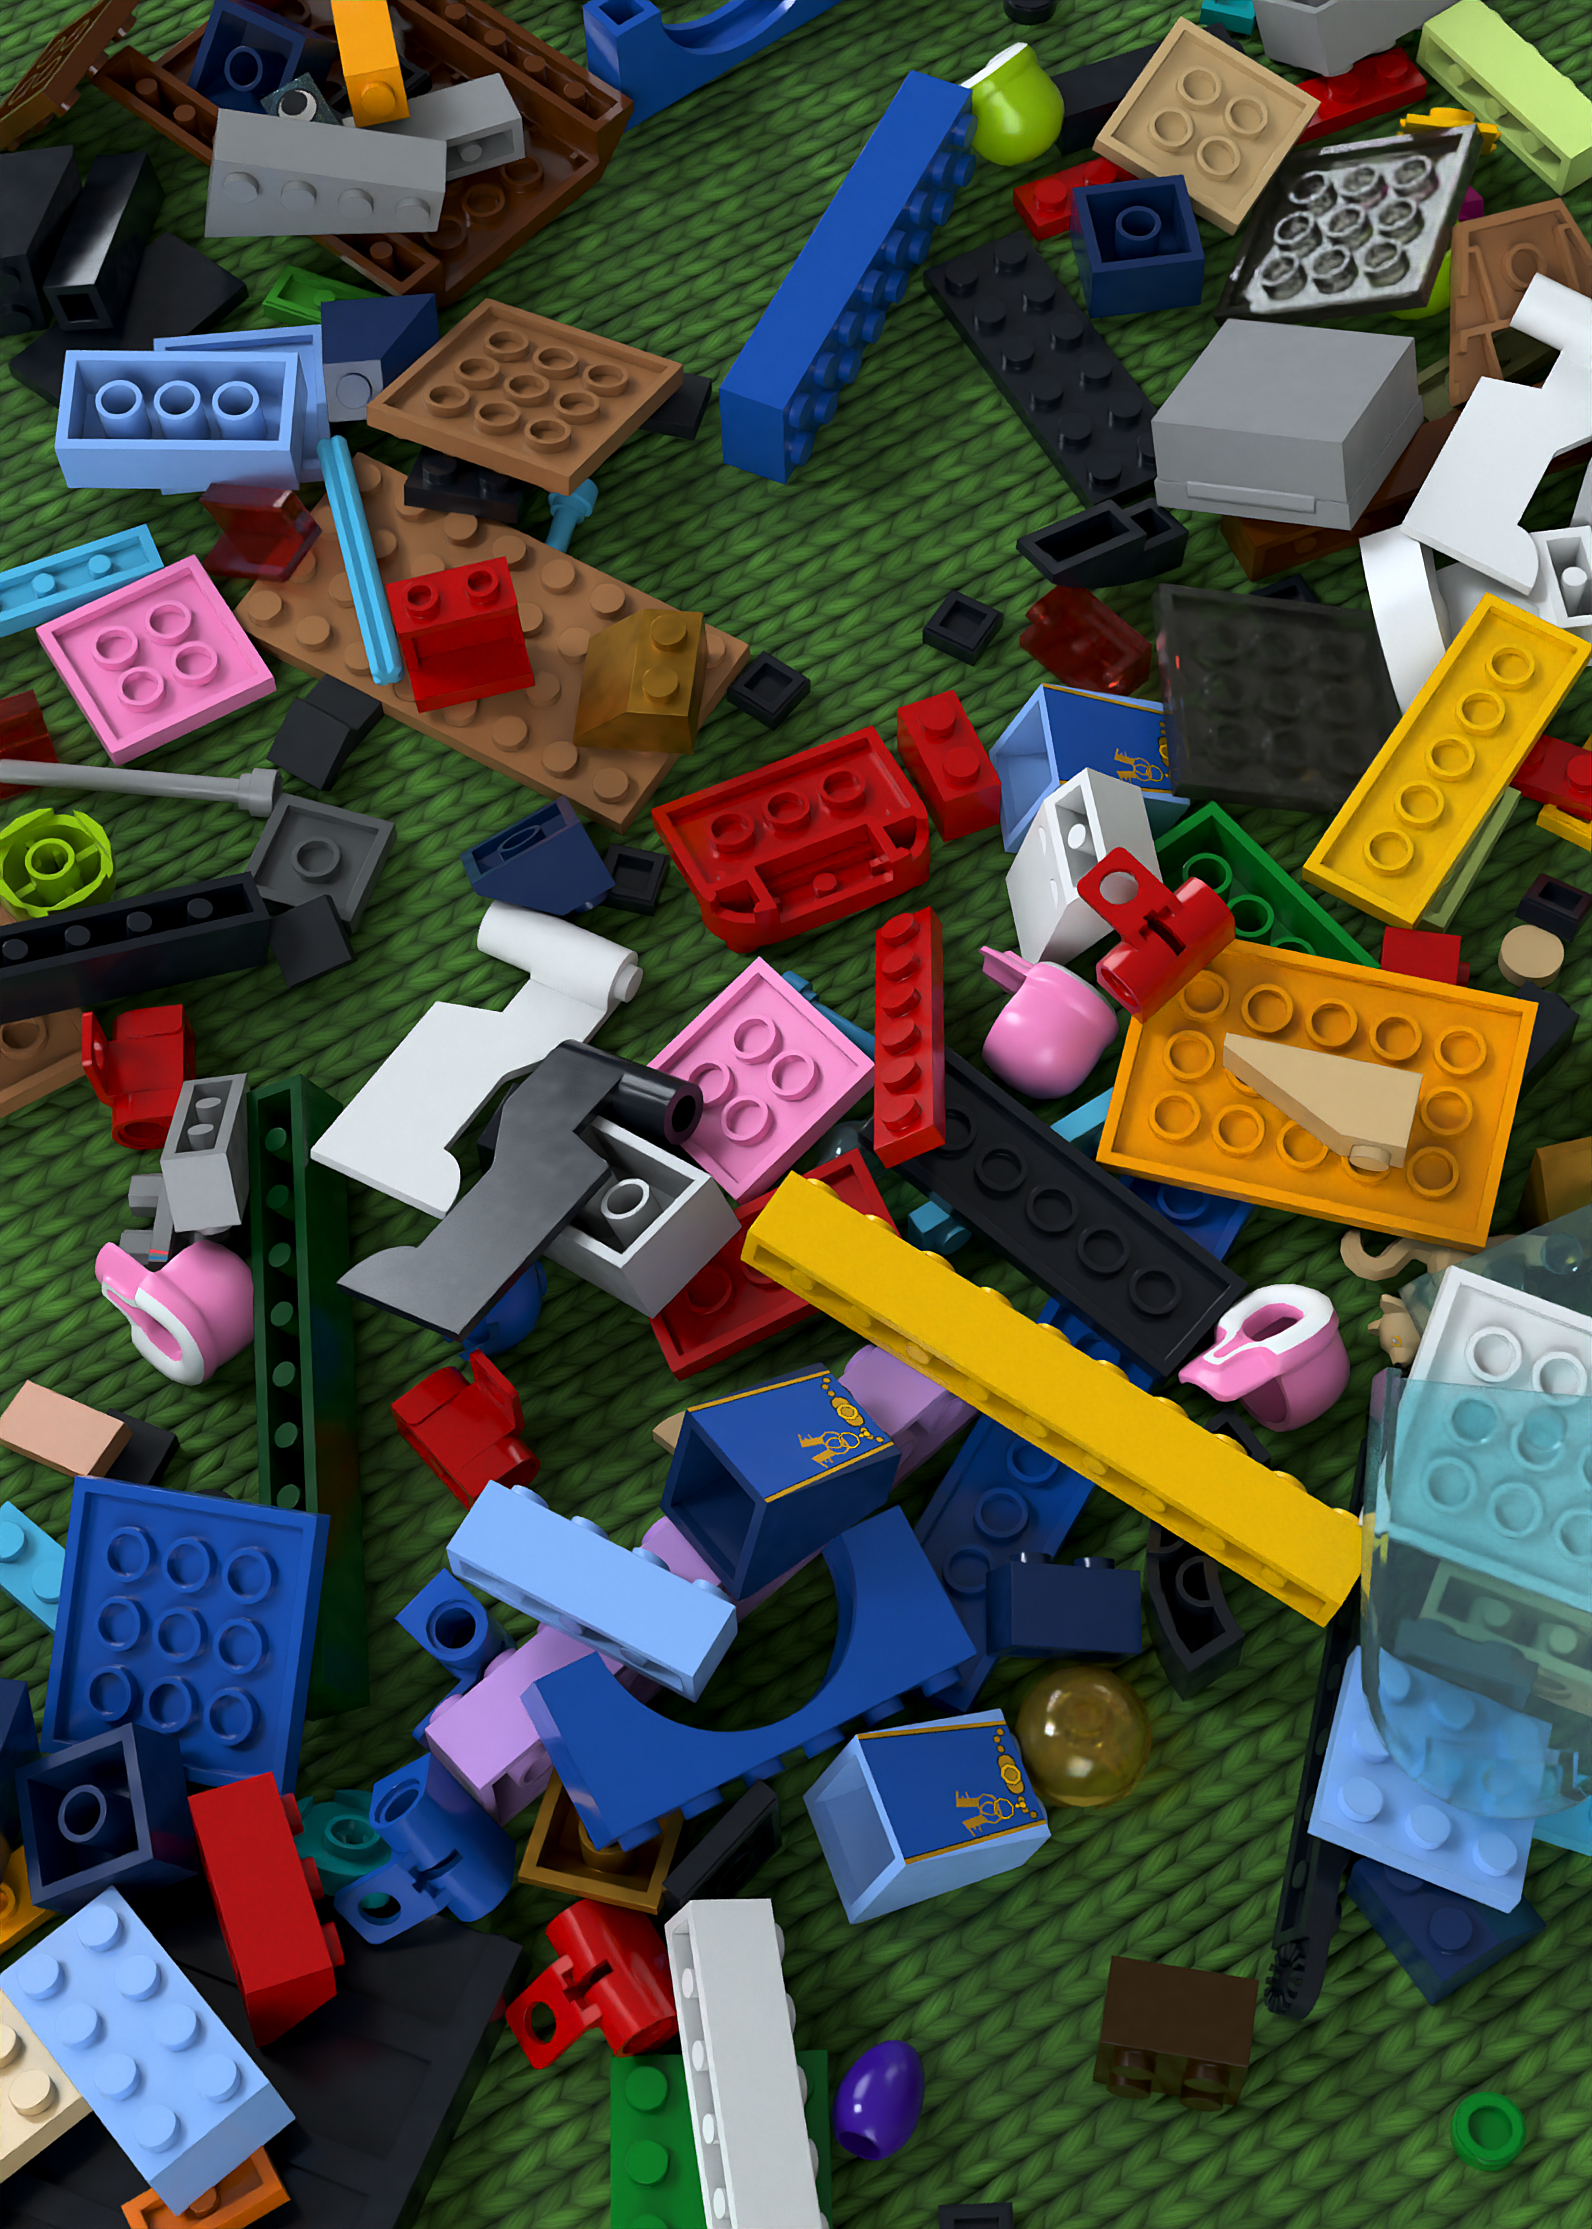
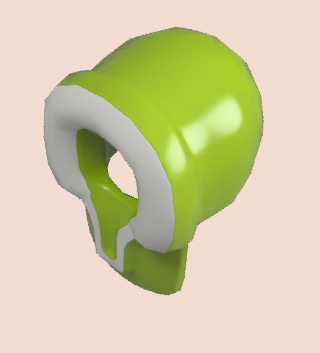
M1017 42L993 57L983 70L959 85L972 89V115L977 116L978 122L971 144L985 159L1005 166L1027 163L1043 154L1058 139L1064 119V102L1057 86L1037 64L1036 53L1028 43Z

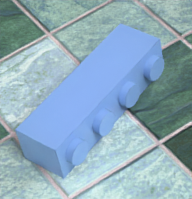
M490 1479L446 1547L453 1576L695 1703L738 1633L736 1606L731 1604L730 1597L722 1589L701 1579H696L693 1584L669 1572V1566L654 1553L638 1547L634 1548L632 1552L609 1541L607 1533L592 1521L580 1516H574L570 1521L549 1510V1506L543 1498L532 1490L520 1485H514L510 1490Z

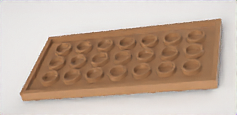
M357 452L352 459L405 672L404 678L398 683H389L386 686H379L373 681L327 492L232 612L253 646L318 680H321L327 673L382 702L384 714L553 801L566 795L576 813L624 836L681 754L577 747L573 745V733L589 637L643 608L680 610L500 521L479 518L468 514L448 513L405 506L404 484L408 476L363 453ZM506 556L519 607L520 622L535 686L418 714L385 584ZM705 623L709 653L697 732L724 696L727 688L734 682L751 658L749 644Z

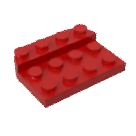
M873 725L651 809L653 827L700 905L703 924L715 936L725 940L727 947L736 953L752 952L759 946L786 940L905 893L911 888L923 885L930 877L929 865L932 852L926 808Z

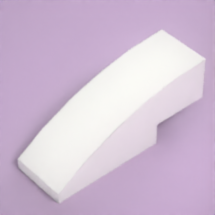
M1398 525L1360 538L1359 543L1383 653L1403 717L1452 644L1453 637L1448 607L1439 593L1432 547L1398 531L1401 526Z

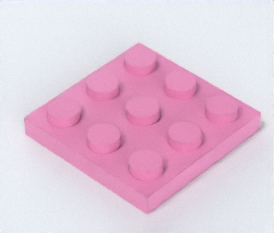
M195 554L35 628L40 644L115 767H119L277 691L273 675Z
M760 956L647 1065L648 1067L695 1083L701 1088L704 1104L699 1124L694 1133L685 1142L678 1145L710 1174L740 1206L760 1197L874 1086L875 1063Z

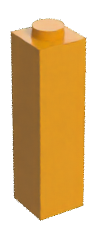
M331 0L344 79L355 127L360 128L410 118L387 0Z

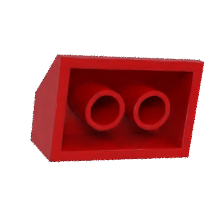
M272 1771L188 1797L199 1857L256 2048L271 2044L334 1997L337 1992L333 1968L345 1964L334 1922L331 1921L320 1925L313 1902L325 1898L314 1858L311 1856L300 1860L293 1840L294 1837L304 1834L294 1794L291 1792L282 1796L279 1795Z

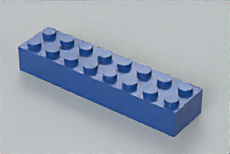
M914 70L909 72L719 387L723 463L786 485L796 466H804L808 461L814 446V435L821 423L827 425L832 420L837 408L840 390L845 383L851 384L857 377L862 362V353L868 342L875 344L879 339L891 303L898 304L903 298L908 284L909 272L915 263L921 265L924 262L930 248L934 229L937 224L941 226L946 224L953 208L955 193L960 186L967 187L972 179L976 166V156L971 154V142L974 138L978 122L977 116L972 115V89Z

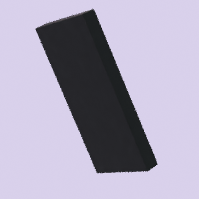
M167 230L145 248L114 328L62 331L59 323L56 322L8 362L11 376L59 409L66 350L154 351V339L204 335L249 297L247 285Z

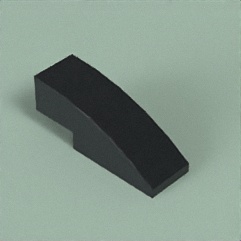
M1154 497L1123 510L1114 501L1109 499L1017 539L1016 549L1052 584L1070 588L1098 589L1138 582L1181 567L1189 531L1164 507L1157 506V500Z

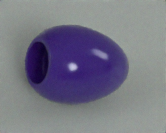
M887 2040L877 2044L866 2051L852 2065L840 2082L832 2102L831 2125L838 2143L848 2152L867 2160H882L897 2153L915 2131L924 2101L925 2072L921 2057L913 2046L901 2040Z

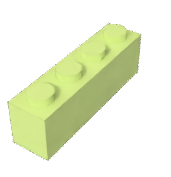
M1461 0L1424 23L1416 62L1469 112L1474 113L1481 123L1498 125L1497 131H1501L1500 140L1557 194L1562 196L1592 177V102L1576 88L1575 84L1568 77L1559 73L1539 54L1532 44L1524 41L1503 21L1496 11L1489 9L1481 0Z

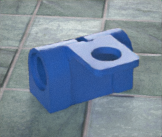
M445 1568L395 1617L436 1660L460 1681L412 1732V1736L429 1752L431 1750L424 1729L430 1725V1718L438 1706L454 1694L461 1693L463 1696L479 1684L484 1679L486 1668L499 1654L509 1648H515L518 1651L517 1644L509 1632Z
M430 1752L374 1783L369 1812V1825L392 1848L390 1862L339 1889L335 1893L333 1904L335 1909L371 1944L385 1942L438 1913L445 1906L462 1922H472L492 1911L509 1891L513 1880L517 1844ZM372 1893H385L397 1899L401 1909L392 1917L375 1918L363 1911L360 1901L366 1895Z

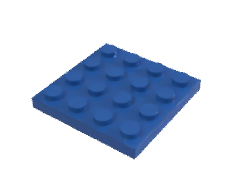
M91 1475L75 1476L40 1752L53 1754L133 1722L179 1739L186 1781L221 1787L272 1771L279 1795L282 1796L293 1792L295 1796L331 1516Z

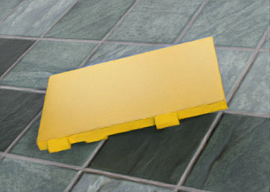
M1439 107L1431 108L1429 116L1407 113L1406 119H1400L1399 126L1404 131L1397 133V139L1401 142V145L1488 156L1496 150L1497 144H1493V142L1500 139L1501 131H1497L1498 125L1474 122L1475 114L1472 112Z

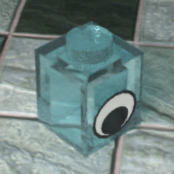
M309 72L260 100L270 116L340 126Z

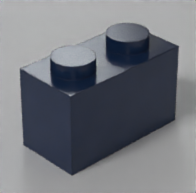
M1021 1552L1010 1555L1009 1563L986 1573L987 1656L1116 1664L1141 1654L1140 1571L1115 1569V1560L1105 1557L1079 1558L1074 1560V1566L1052 1564V1556L1047 1553Z

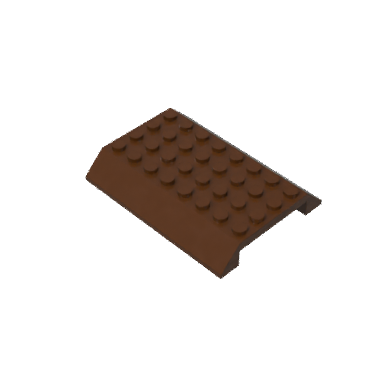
M284 0L278 6L268 9L338 42L331 0ZM387 0L398 54L431 74L432 89L426 94L492 74H500L522 117L525 158L446 181L437 232L323 234L307 236L393 296L435 293L436 305L438 307H450L601 179L635 109L634 101L481 0ZM209 19L154 62L128 44L106 61L102 68L90 79V83L211 167L219 107L187 85ZM339 45L322 94L317 99L319 106L346 85Z

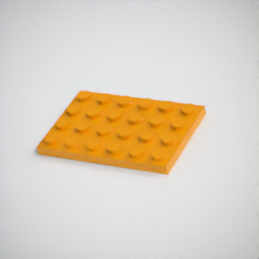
M1234 939L1143 1025L1134 1016L1131 1017L1095 1163L1105 1171L1483 1255L1539 1003ZM1226 1032L1423 1074L1403 1168L1389 1166L1386 1171L1367 1170L1353 1165L1349 1161L1350 1157L1338 1155L1223 1067V1045Z

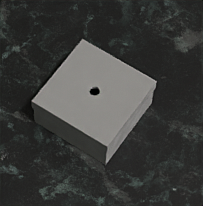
M1227 319L1151 420L1158 475L1154 480L1157 506L1351 530L1424 422L1422 395H1418L1415 338Z

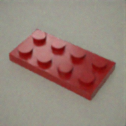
M858 1148L801 1175L807 1180L817 1179L824 1182L837 1193L840 1201L864 1216L869 1214L883 1219L893 1227L897 1236L903 1240ZM778 1188L734 1209L733 1212L742 1228L653 1319L647 1316L668 1365L679 1382L821 1311L740 1259L748 1230Z

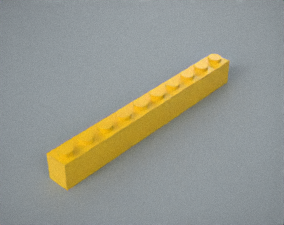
M791 1170L747 1232L740 1257L742 1261L1323 1628L1342 1606L1381 1540L1358 1525L1359 1518L1354 1514L1339 1508L1332 1509L1307 1493L1304 1485L1295 1477L1285 1472L1271 1471L1248 1456L1244 1447L1234 1439L1223 1434H1212L1188 1418L1184 1409L1175 1402L1164 1397L1154 1398L1132 1384L1125 1372L1116 1365L1104 1360L1095 1361L1073 1347L1067 1336L1057 1328L1044 1323L1036 1324L1014 1310L1010 1301L998 1291L988 1287H977L955 1273L953 1266L942 1256L931 1251H920L899 1238L893 1227L883 1219L869 1214L864 1216L840 1201L837 1193L822 1181L817 1179L807 1180Z

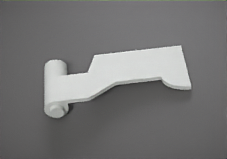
M1538 272L1529 285L1509 326L1561 351L1542 389L1481 376L1398 530L1526 595H1529L1537 577L1538 553L1531 536L1517 524L1550 461L1558 455L1592 441V299Z
M495 899L482 920L477 938V947L486 954L531 973L528 982L503 1012L436 1001L310 1149V1158L443 1220L455 1207L460 1191V1168L456 1159L448 1150L502 1084L533 1072L544 1061L548 1053L565 1040L574 1039L588 1044L620 1002L628 1003L631 1001L640 986L643 976L642 968L637 967L638 955L636 952L547 912Z

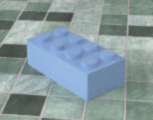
M66 350L54 449L68 488L299 490L308 397L299 352Z
M113 1885L0 1974L1 1989L145 2180L176 2217L296 2118L269 2080Z

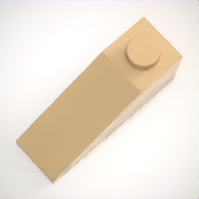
M1226 1032L1223 1045V1067L1338 1155L1350 1157L1349 1161L1353 1165L1367 1170L1386 1171L1389 1166L1403 1168L1423 1074Z

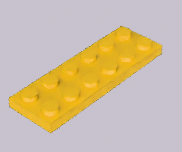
M1486 592L1304 864L1301 879L1392 927L1415 930L1591 660L1592 643Z

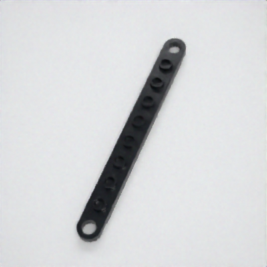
M1395 1368L1393 1370L1388 1369L1387 1374L1384 1373L1381 1376V1382L1378 1381L1375 1387L1379 1392L1378 1394L1371 1393L1370 1398L1374 1399L1375 1402L1369 1403L1366 1409L1370 1411L1366 1415L1369 1433L1361 1439L1348 1511L1358 1518L1409 1377L1408 1373ZM1378 1535L1375 1536L1381 1540L1342 1606L1328 1624L1271 1949L1277 1951V1954L1274 1956L1275 1965L1271 1964L1269 1970L1273 1972V1977H1266L1265 1984L1270 1985L1264 1990V1996L1267 1997L1265 2006L1268 2007L1269 2012L1295 2021L1305 2019L1319 1998L1324 1981L1330 1940L1336 1934L1342 1916V1907L1337 1898L1341 1875L1350 1861L1352 1851L1307 1832L1347 1659L1357 1645L1380 1655H1386V1643L1382 1639L1386 1612L1392 1605L1397 1590V1581L1392 1574L1396 1550L1401 1544Z

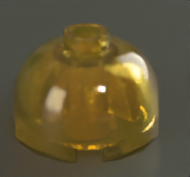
M1085 1665L1058 1669L1037 1682L1018 1710L1014 1736L1021 1749L1022 1764L1033 1791L1055 1806L1072 1809V1805L1081 1807L1095 1805V1809L1106 1808L1131 1794L1147 1771L1153 1739L1146 1705L1132 1685L1109 1670Z

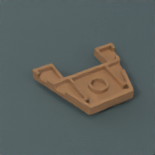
M1561 198L1464 221L1451 228L1449 401L1451 407L1468 402L1481 376L1504 381L1491 334L1513 329V327L1509 326L1537 272L1592 299V248Z

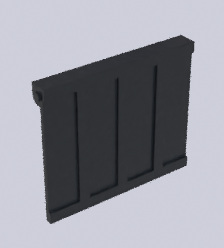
M196 1842L201 1874L128 1901L127 1904L269 2080L296 2117L264 2144L291 2200L242 2229H412L507 2023L506 2009L519 1997L533 1967L524 1946L515 1943L502 1934L490 1932L488 1935L437 1914L428 1917L383 1943L371 1944L335 1909L333 1904L334 1896L324 1894V1899L313 1902L320 1925L331 1921L334 1922L345 1959L344 1965L333 1968L337 1994L271 2044L256 2048ZM390 1897L389 1902L384 1906L362 1909L369 1916L389 1918L397 1914L401 1906L397 1899ZM91 2111L0 2184V2229H131L121 2206L152 2187L96 2113Z

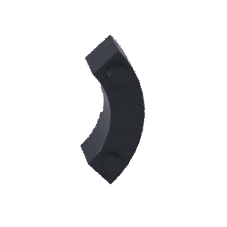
M1231 1405L1202 1427L1212 1434H1223L1234 1439L1244 1447L1250 1458L1269 1469L1272 1456ZM1151 1519L1143 1574L1144 1610L1149 1635L1157 1658L1169 1682L1184 1702L1239 1665L1245 1634L1235 1621L1226 1603L1221 1588L1217 1560Z

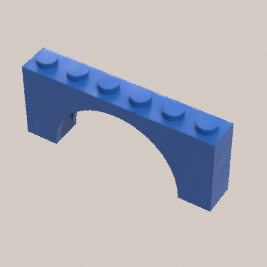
M591 0L583 5L588 70L634 101L635 109L624 130L625 133L843 0H731L707 16L680 24H663L661 11L649 0Z
M899 1504L845 1530L821 1550L831 1573L837 1599L838 1622L833 1655L820 1685L809 1701L790 1717L769 1726L739 1732H715L679 1724L649 1709L633 1697L613 1676L598 1651L535 1680L520 1695V1699L597 1852L616 1842H619L624 1853L663 1833L658 1821L680 1809L686 1821L693 1819L724 1802L725 1800L720 1789L739 1779H743L749 1790L758 1779L765 1782L785 1771L786 1769L781 1758L796 1750L803 1748L808 1759L844 1741L846 1738L841 1728L862 1717L867 1728H871L904 1710L905 1707L900 1698L921 1687L927 1699L963 1680L958 1668L977 1655L978 1652Z

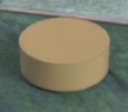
M1522 925L1516 927L1502 941L1498 956L1500 971L1509 982L1518 987H1522L1527 980L1540 988L1551 984L1560 972L1564 958L1563 945L1556 935L1537 926Z

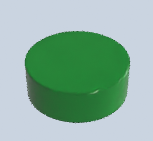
M1478 2092L1467 2097L1458 2106L1450 2123V2140L1456 2154L1467 2165L1482 2171H1497L1510 2165L1519 2155L1526 2140L1527 2128L1522 2112L1509 2098L1495 2092Z

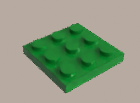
M827 2050L795 2051L796 2064L803 2069L807 2083V2097L803 2107L808 2138L813 2140L818 2153L819 2165L815 2185L819 2211L825 2215L829 2229H833ZM683 2054L643 2055L625 2058L610 2057L611 2229H707Z

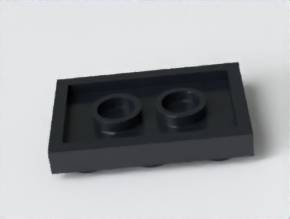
M423 445L404 484V505L448 513L468 514L479 518L518 524L535 485L506 474L497 473L492 469L464 459L445 455L441 451Z

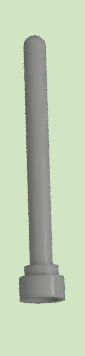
M12 759L0 760L1 783L238 803L239 809L249 810L250 815L254 817L270 818L280 794L283 792L282 773L280 770L254 768L252 774L242 773L240 779Z

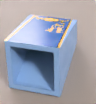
M1041 683L989 751L990 761L1002 783L1000 824L1005 852H1019L1043 800L1086 767L1141 787L1152 838L1158 839L1167 833L1175 822L1185 814L1190 806L1191 788L1185 779L1180 753L1181 736L1176 731L1171 704Z
M1001 1709L856 1734L803 1796L850 1925L873 1919L1022 1866L1052 1836L1047 1826L1045 1807L1041 1800L1035 1796L1022 1764L1019 1743L1015 1736L1010 1733Z

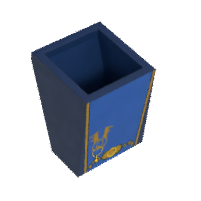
M818 1362L686 1408L661 1499L660 1509L735 1599L741 1601L755 1594L886 1503L902 1452L895 1445L892 1438L882 1431L856 1402L851 1392L839 1383L822 1362Z

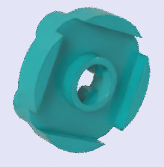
M353 1789L335 1790L334 1802H325L313 1806L314 1795L296 1802L304 1828L303 1835L293 1838L300 1860L313 1856L323 1892L326 1895L335 1896L339 1889L390 1862L392 1848L369 1825V1812L373 1792ZM385 1893L366 1895L361 1899L360 1906L367 1909L379 1908L389 1902L390 1895Z

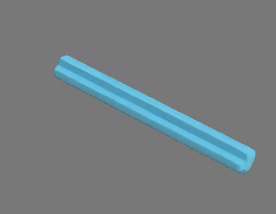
M335 435L330 439L322 438L317 443L316 449L373 681L379 686L398 683L404 678L405 672L347 440L340 435Z

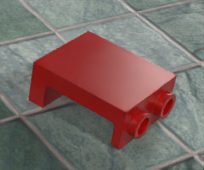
M506 556L385 584L418 714L535 686L520 622L519 607Z

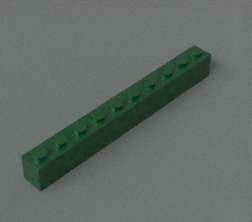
M298 1074L247 1092L246 1095L252 1283L254 1287L253 1318L259 1504L331 1516L305 1719L314 1722L370 1706L352 1296L340 1292L336 1283L350 1270L347 1183L345 1174L310 1158V1149L343 1112V1104L305 1076Z

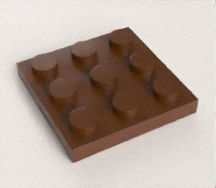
M100 0L54 35L0 105V150L6 147L10 152L14 151L27 138L30 132L34 135L38 134L54 115L60 118L74 105L81 95L75 87L83 77L86 80L91 79L106 63L109 55L104 49L112 40L114 43L119 42L135 25L137 18L132 14V11L141 0Z

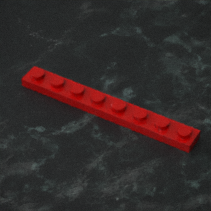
M1399 47L1355 63L1350 71L1334 77L1320 76L1295 85L1321 101L1316 115L1295 146L1425 99L1427 81L1404 50ZM1101 156L1014 188L1013 206L1038 242L1070 230L1072 188L1141 179Z

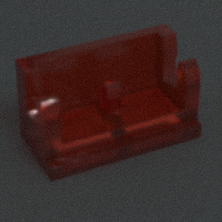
M1058 585L1039 599L1026 613L1025 616L1034 624L1020 635L1019 646L1067 687L1128 697L1149 680L1152 644L1086 588H1070Z

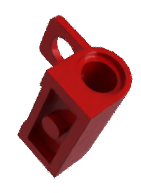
M1114 848L1077 883L1078 895L1121 935V942L1097 963V982L1142 1025L1235 939V919L1221 897L1206 883L1196 877H1190L1172 893L1125 848ZM1115 872H1124L1133 876L1138 883V892L1133 900L1120 905L1112 904L1105 900L1100 892V886L1106 876Z
M183 1005L135 1009L118 1015L113 1021V1041H107L93 1011L83 1012L82 1065L99 1101L112 1108V1138L117 1144L131 1149L152 1150L164 1148L183 1082L196 1080V1034Z
M478 1348L469 1354L474 1376L472 1384L455 1366H447L429 1375L391 1404L396 1428L400 1436L468 1512H470L490 1479L510 1490L514 1485L527 1487L536 1477L541 1465V1461L519 1438L525 1423L517 1390Z
M588 1898L564 1910L547 1926L545 1934L560 1959L551 1964L508 2006L505 2013L510 2028L531 2065L537 2070L550 2067L590 2029L598 2027L601 2029L615 2056L618 2058L660 2049L679 2031L668 1950L646 1912ZM539 2001H542L551 2008L556 2019L555 2035L549 2043L541 2041L532 2028V2010Z

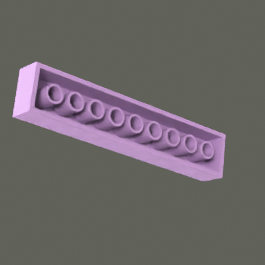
M869 1344L859 1350L846 1365L845 1374L838 1379L839 1383L851 1392L856 1402L882 1431L892 1438L895 1445L902 1452L890 1492L982 1413L977 1408L882 1348L875 1347L873 1344ZM667 1516L662 1517L651 1526L644 1535L642 1546L639 1548L648 1550L660 1557L669 1566V1572L692 1584L696 1579H701L722 1589L730 1597L731 1604L736 1606L738 1624L822 1552L821 1550L827 1544L752 1596L741 1601L735 1599ZM540 1622L537 1628L538 1634L518 1651L515 1648H509L499 1654L486 1668L484 1679L466 1695L463 1696L461 1693H457L441 1703L432 1714L430 1725L424 1729L433 1755L501 1828L547 1789L554 1767L520 1699V1695L535 1680L596 1651ZM599 1653L617 1681L642 1704H646L664 1688V1686Z

